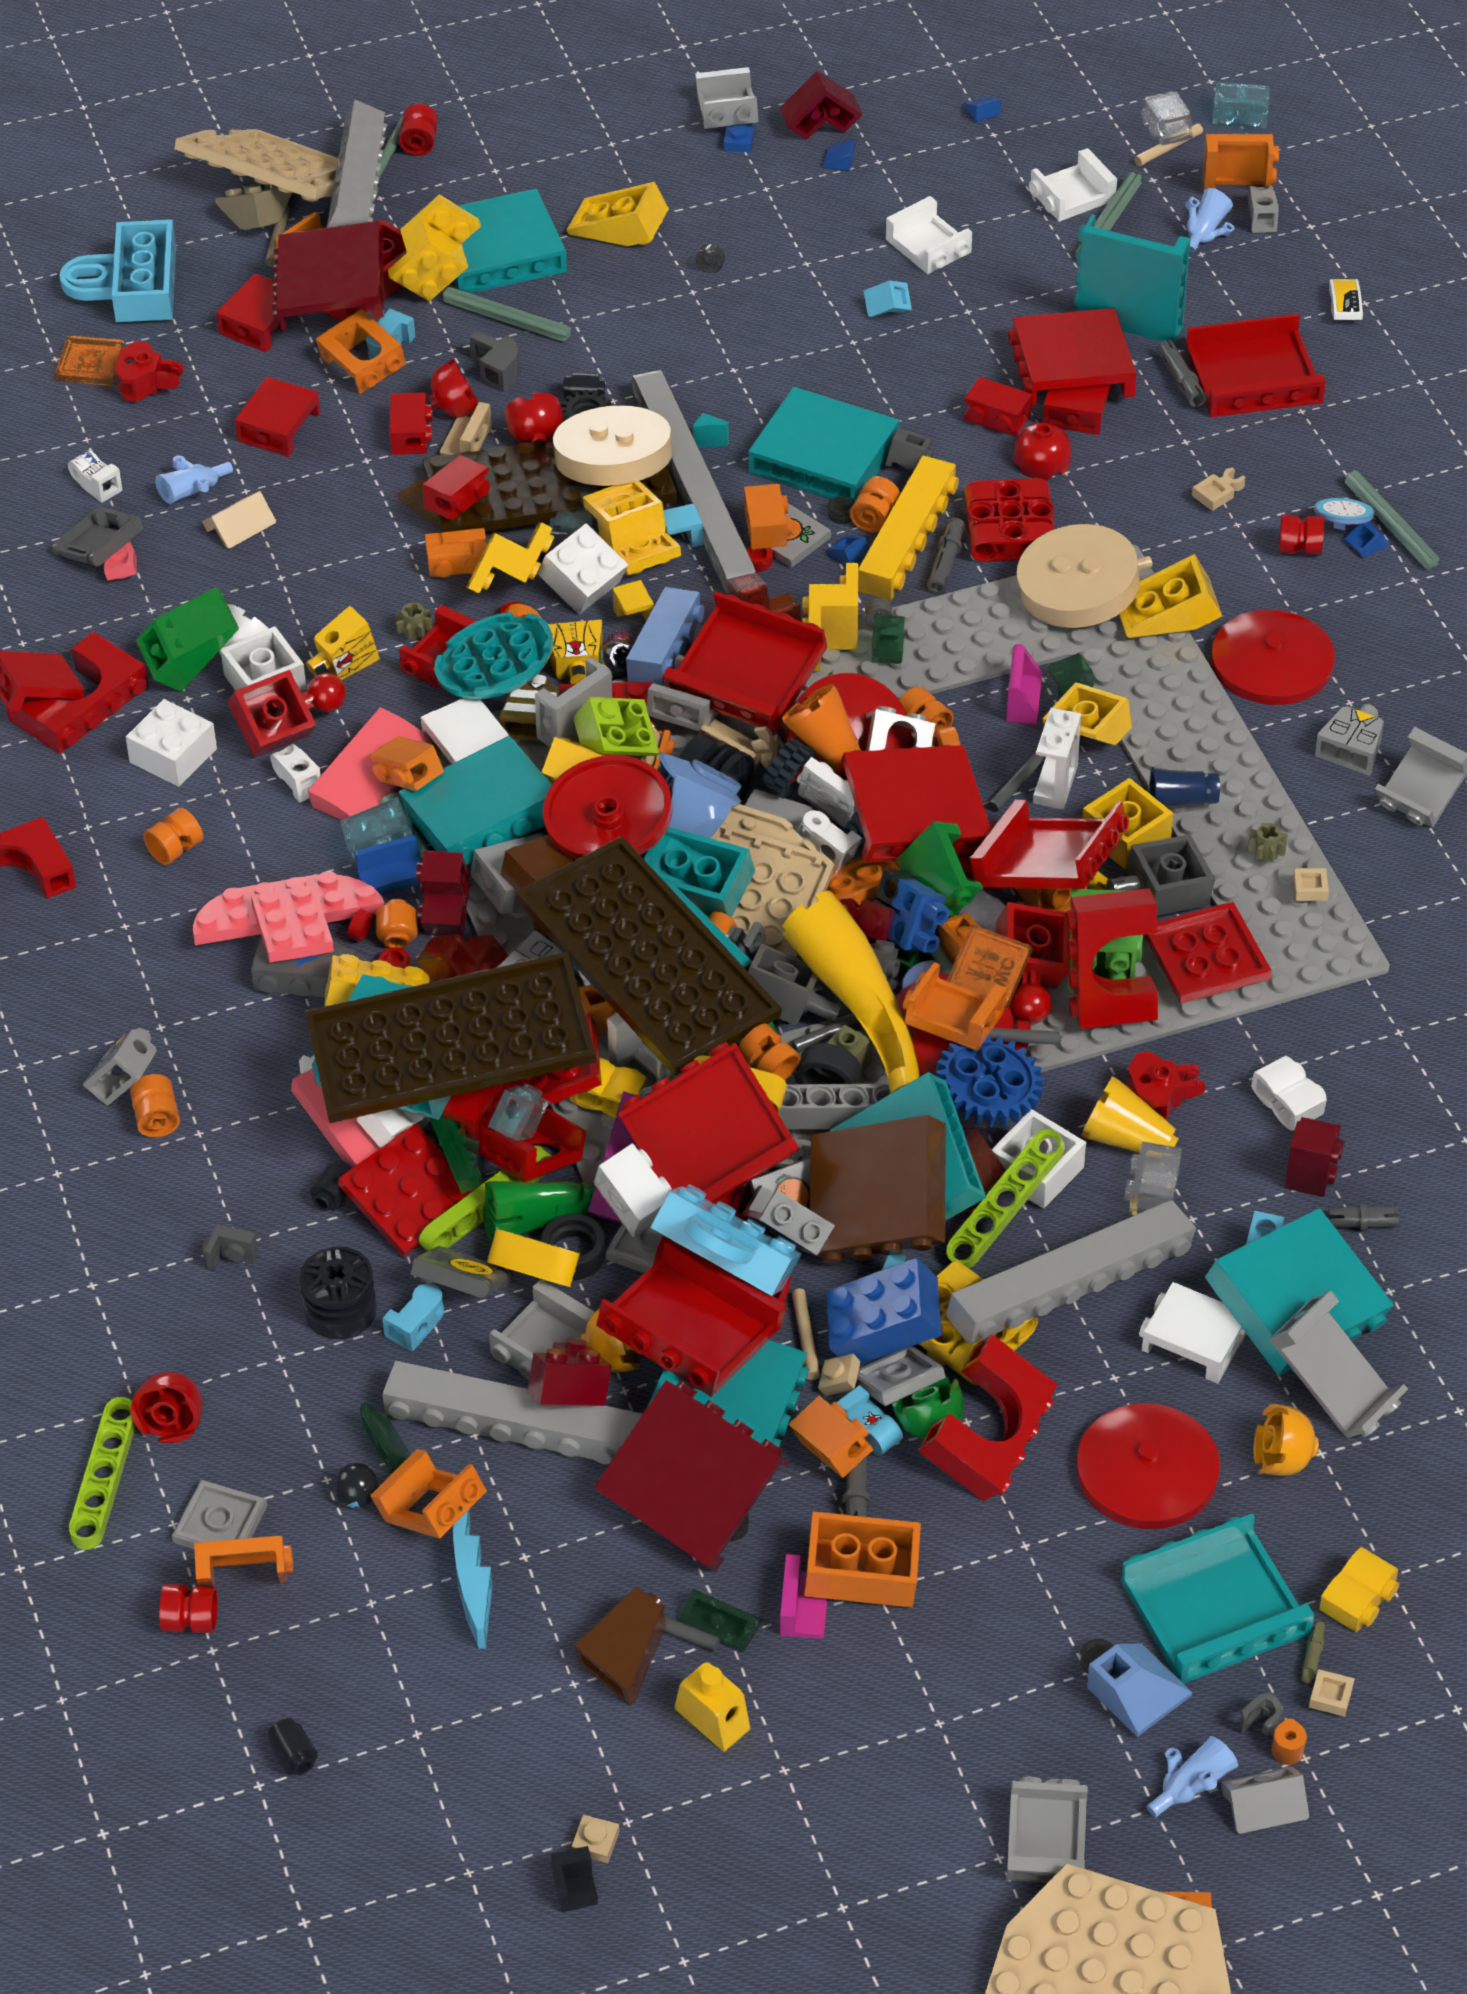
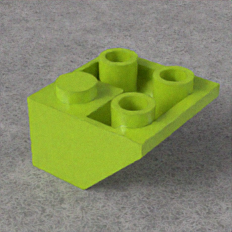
M589 697L573 716L580 744L600 754L657 756L659 754L644 699Z

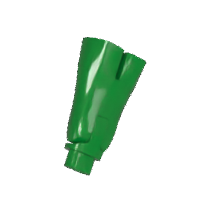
M516 1181L486 1182L484 1225L490 1242H493L496 1229L521 1236L544 1229L553 1219L566 1214L588 1216L589 1214L587 1213L595 1185L588 1186L586 1182L579 1184L567 1181L545 1183Z

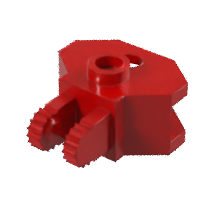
M135 341L121 349L115 366V373L120 379L117 385L118 391L125 401L138 402L150 394H157L159 389L177 388L180 383L179 376L184 372V367L181 363L162 359L161 353H155L148 342ZM127 360H133L130 364L125 363Z
M1147 1051L1136 1053L1128 1068L1130 1080L1127 1087L1166 1121L1173 1108L1181 1106V1100L1197 1097L1206 1092L1204 1081L1196 1079L1200 1074L1199 1067L1193 1063L1175 1066L1173 1060L1165 1061L1152 1052Z

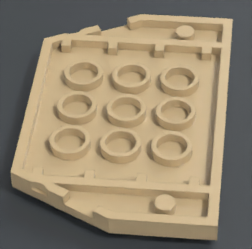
M258 129L229 130V135H216L217 131L203 130L176 138L174 149L184 152V155L188 158L206 160L208 165L212 167L231 169L232 174L253 177L257 183L278 186L279 191L302 195L301 198L307 201L315 202L319 198L331 197L334 186L338 183L335 180L338 164L337 157Z
M741 804L734 806L730 809L725 821L711 837V839L749 849L755 868V873L732 919L736 922L737 928L744 930L745 936H747L754 922L761 923L766 935L763 942L764 945L798 958V953L781 934L785 931L782 925L788 916L801 904L806 909L818 902L815 895L826 891L834 873L835 864L826 855L819 853L815 845L808 839L802 838L793 829V825L785 818Z
M1066 1864L1007 1924L985 1994H1231L1216 1909Z

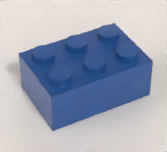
M918 1258L826 1291L829 1349L838 1357L854 1354L861 1361L860 1364L942 1335L938 1277Z

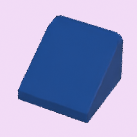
M986 96L966 102L964 107L977 122L1000 115L1001 100L997 97Z
M850 139L828 147L823 167L850 171L855 156L856 140Z
M1370 522L1358 524L1344 538V541L1362 558L1390 544L1385 536Z
M846 535L829 547L826 552L845 567L846 563H858L859 567L870 547L866 537Z

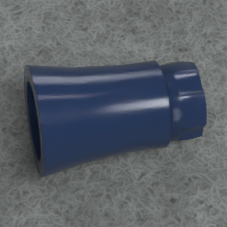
M1152 767L1150 771L1149 794L1167 808L1203 806L1204 803L1216 804L1219 802L1220 797L1219 774Z

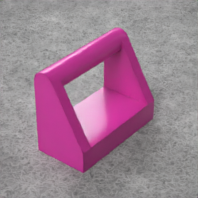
M1022 644L1013 646L1006 722L1037 724L1042 671Z

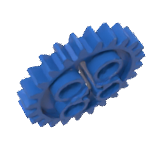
M988 1035L978 1051L960 1044L957 1046L950 1043L948 1051H942L940 1060L937 1062L935 1076L946 1081L956 1111L961 1110L964 1112L963 1120L973 1116L975 1117L976 1125H979L983 1119L987 1120L989 1127H993L995 1120H999L1000 1124L1006 1127L1009 1118L1017 1124L1020 1116L1024 1117L1031 1109L1036 1110L1038 1101L1041 1099L1044 1077L1040 1076L1042 1068L1034 1066L1036 1058L1034 1056L1025 1058L1026 1048L1015 1050V1041L1005 1045L1003 1044L1002 1036H999L995 1042L991 1041Z

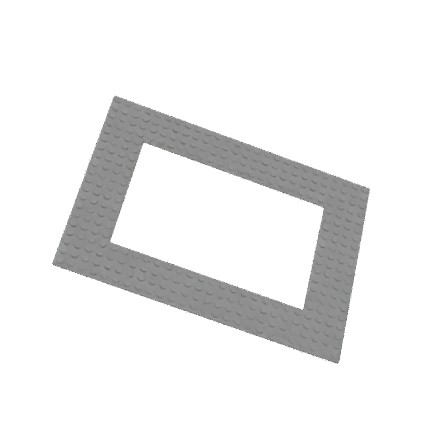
M1133 545L1137 558L1144 557L1139 547ZM1151 568L1140 570V581L1153 575V570ZM1017 575L893 607V621L883 628H874L868 625L866 615L858 616L857 650H826L821 658V671H813L797 697L798 699L816 681L838 673H856L871 677L889 688L899 700L908 690L916 686L924 687L931 694L1010 674L1013 646L1022 644L1038 666L1063 659H1072L1089 687L1129 699L1132 728L1120 742L1148 791L1152 767L1219 774L1220 797L1218 803L1168 808L1173 812L1172 833L1175 837L1188 834L1192 836L1215 878L1210 899L1214 906L1232 901L1235 903L1272 970L1271 979L1180 1004L1143 936L1141 962H1136L1135 977H1152L1158 990V1020L1080 1029L1076 1017H1071L1069 1012L1068 999L1074 997L1073 991H1068L1067 973L1057 988L1042 986L1051 997V1010L1045 1020L1038 1024L1030 1025V1030L1060 1032L1059 1045L1029 1043L1025 1058L1034 1056L1036 1058L1034 1066L1041 1067V1072L1383 975L1389 971L1390 964L1189 631L1128 638L1120 614L1105 622L1088 627L1066 628L1047 624L1034 617L1025 608L1020 596ZM628 677L613 680L612 683L628 682ZM502 710L491 712L500 723V713ZM718 713L714 718L752 740H759L758 735L754 732V729L758 728L757 726L722 713ZM653 717V724L656 730L662 732L664 730L671 731L670 740L675 741L672 753L674 757L679 758L686 745L699 734V731ZM778 731L776 733L771 732L772 736L779 735ZM513 739L542 772L550 747L540 741ZM434 742V748L442 767L445 768L451 765V762ZM544 774V776L549 780L550 776ZM1262 823L1279 825L1281 833L1288 834L1285 856L1278 855L1274 862L1258 861L1254 852H1248L1250 830H1257ZM544 826L526 836L542 833L543 836H546V827ZM1294 868H1326L1329 887L1328 901H1296L1293 881ZM479 885L469 888L467 914L490 968H496L534 931V920L516 900L514 901L512 912L500 914ZM573 970L576 982L579 983L580 987L591 984L580 971ZM1017 982L1015 989L1021 985V982ZM852 1013L836 1018L834 1023L851 1017L854 1014ZM827 1020L779 1034L782 1039L781 1042H787L792 1047V1040L834 1023ZM863 1026L854 1029L855 1031H861L870 1038ZM608 1032L597 1035L599 1058L609 1061ZM872 1042L871 1062L862 1070L859 1084H888L883 1062ZM634 1059L622 1066L637 1069L647 1077V1087L657 1083V1079ZM814 1068L818 1073L829 1078H834L828 1075L827 1073L821 1071V1068ZM795 1071L785 1080L787 1085H797ZM570 1097L563 1099L559 1103L550 1104L552 1111L586 1130L583 1159L574 1164L582 1182H586L588 1186L594 1185L599 1165L603 1162L615 1118L603 1113L601 1110L595 1111L580 1107L571 1102ZM789 1129L788 1131L793 1138L808 1140L811 1139V1135L830 1132V1129Z

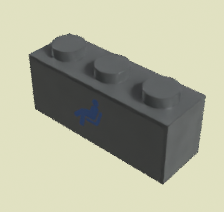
M259 940L251 967L254 990L267 993L275 992L325 998L332 956L343 954L356 956L355 950L334 948V952L270 963L263 940Z

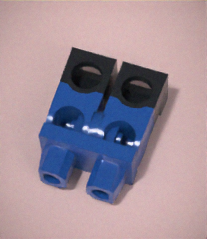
M884 869L876 896L882 900L874 899V902L895 909L887 939L898 944L904 950L937 952L940 940L934 934L936 926L947 922L950 910L944 905L946 897L935 893L933 889L915 880L916 876L909 871ZM892 880L896 884V893L888 892V885Z

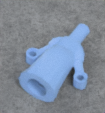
M1208 188L1204 190L1201 202L1191 197L1185 203V207L1189 211V220L1187 221V230L1191 238L1189 254L1195 252L1199 243H1208L1214 240L1215 237L1221 235L1229 236L1233 232L1234 226L1229 222L1216 229L1233 207L1232 201L1223 192L1215 188Z
M175 456L173 458V467L178 471L155 476V483L159 495L166 503L171 505L200 491L208 492L209 487L214 486L219 477L233 473V467L230 462L212 468L201 464L194 465L185 460L183 456Z
M1210 1736L1184 1764L1178 1749H1168L1165 1752L1168 1773L1163 1781V1793L1150 1802L1146 1808L1156 1818L1174 1803L1190 1802L1195 1797V1794L1214 1789L1219 1779L1239 1766L1233 1752L1214 1736Z

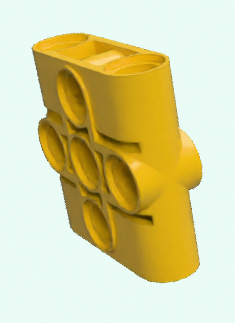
M957 1260L937 1275L942 1335L919 1343V1345L927 1350V1356L941 1366L947 1365L971 1384L976 1385L961 1370L974 1346L982 1340L969 1345L945 1315L952 1293L984 1279ZM1038 1318L1028 1319L1019 1327H1010L998 1332L995 1336L1015 1351L1033 1334L1038 1324Z

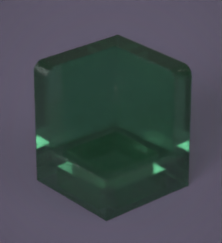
M874 615L871 663H902L905 616Z
M1080 653L1047 666V672L1057 684L1059 700L1075 682L1094 688L1093 671Z

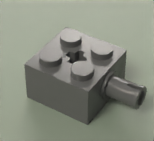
M1188 834L1132 845L1126 867V874L1128 876L1115 879L1110 878L1107 880L1106 886L1107 890L1150 888L1157 903V916L1209 906L1215 878L1192 836Z
M761 943L748 972L782 1008L781 1017L777 1018L776 1021L786 1025L793 1024L797 1026L802 1013L806 1014L809 1011L834 1023L842 1003L815 993L816 989H814L818 977L802 960Z

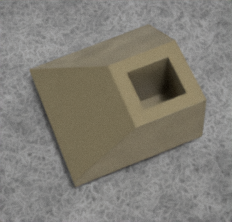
M260 183L245 185L244 191L241 188L225 190L226 196L215 198L218 207L240 229H250L279 223L292 193L279 191L278 186L272 184H264V188H262Z

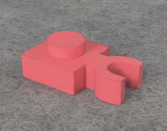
M131 541L104 562V572L107 581L126 579L131 575L137 574V557Z

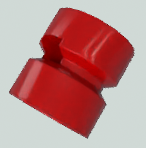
M413 104L407 107L403 113L399 144L408 154L414 156L426 155L434 147L438 116L436 111L430 106Z
M1281 514L1279 553L1296 554L1299 549H1302L1304 554L1322 555L1324 516H1306L1304 520H1301L1299 515Z
M184 1584L163 1585L159 1610L160 1629L162 1632H183L185 1627H190L193 1633L213 1634L215 1632L218 1614V1591L216 1586L195 1585L190 1591Z

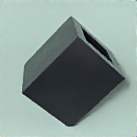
M588 1846L552 1853V1874L561 1912L597 1905L598 1895L592 1875V1862Z

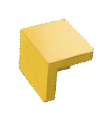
M641 580L612 588L613 610L617 617L641 612L645 621H647L654 608V603Z

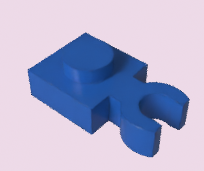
M753 123L727 126L724 138V151L751 153L754 140Z

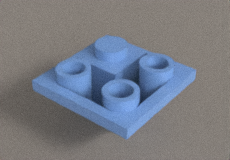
M1116 1644L1089 1664L1087 1689L1137 1737L1192 1696V1691L1143 1644Z

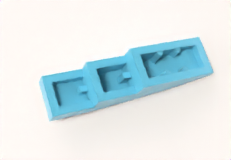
M468 1510L453 1525L458 1589L466 1620L478 1649H486L493 1588L491 1567H480L482 1556L480 1536L470 1535L471 1523Z

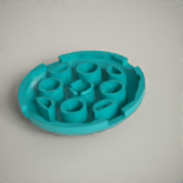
M512 612L486 617L470 624L449 639L446 643L448 646L447 650L443 655H438L434 666L435 675L439 684L447 692L457 697L481 700L506 695L527 684L544 668L553 650V634L547 622L534 614L527 613L525 617H514Z

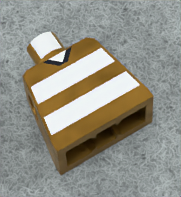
M537 675L530 683L509 694L500 713V725L512 739L542 742L537 738L535 694L545 688L554 696H559L558 687L556 685H549L547 677Z

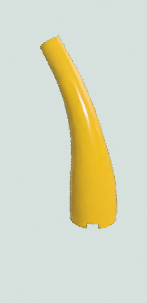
M831 891L820 892L815 895L818 902L806 909L801 904L788 916L782 925L785 931L781 934L813 973L859 1020L880 1055L887 1075L890 1094L919 1078L918 1063L907 1025L878 958L865 934Z

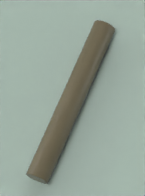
M288 205L280 222L276 223L273 229L265 258V264L268 267H273L276 264L274 247H276L278 235L285 232L290 213Z

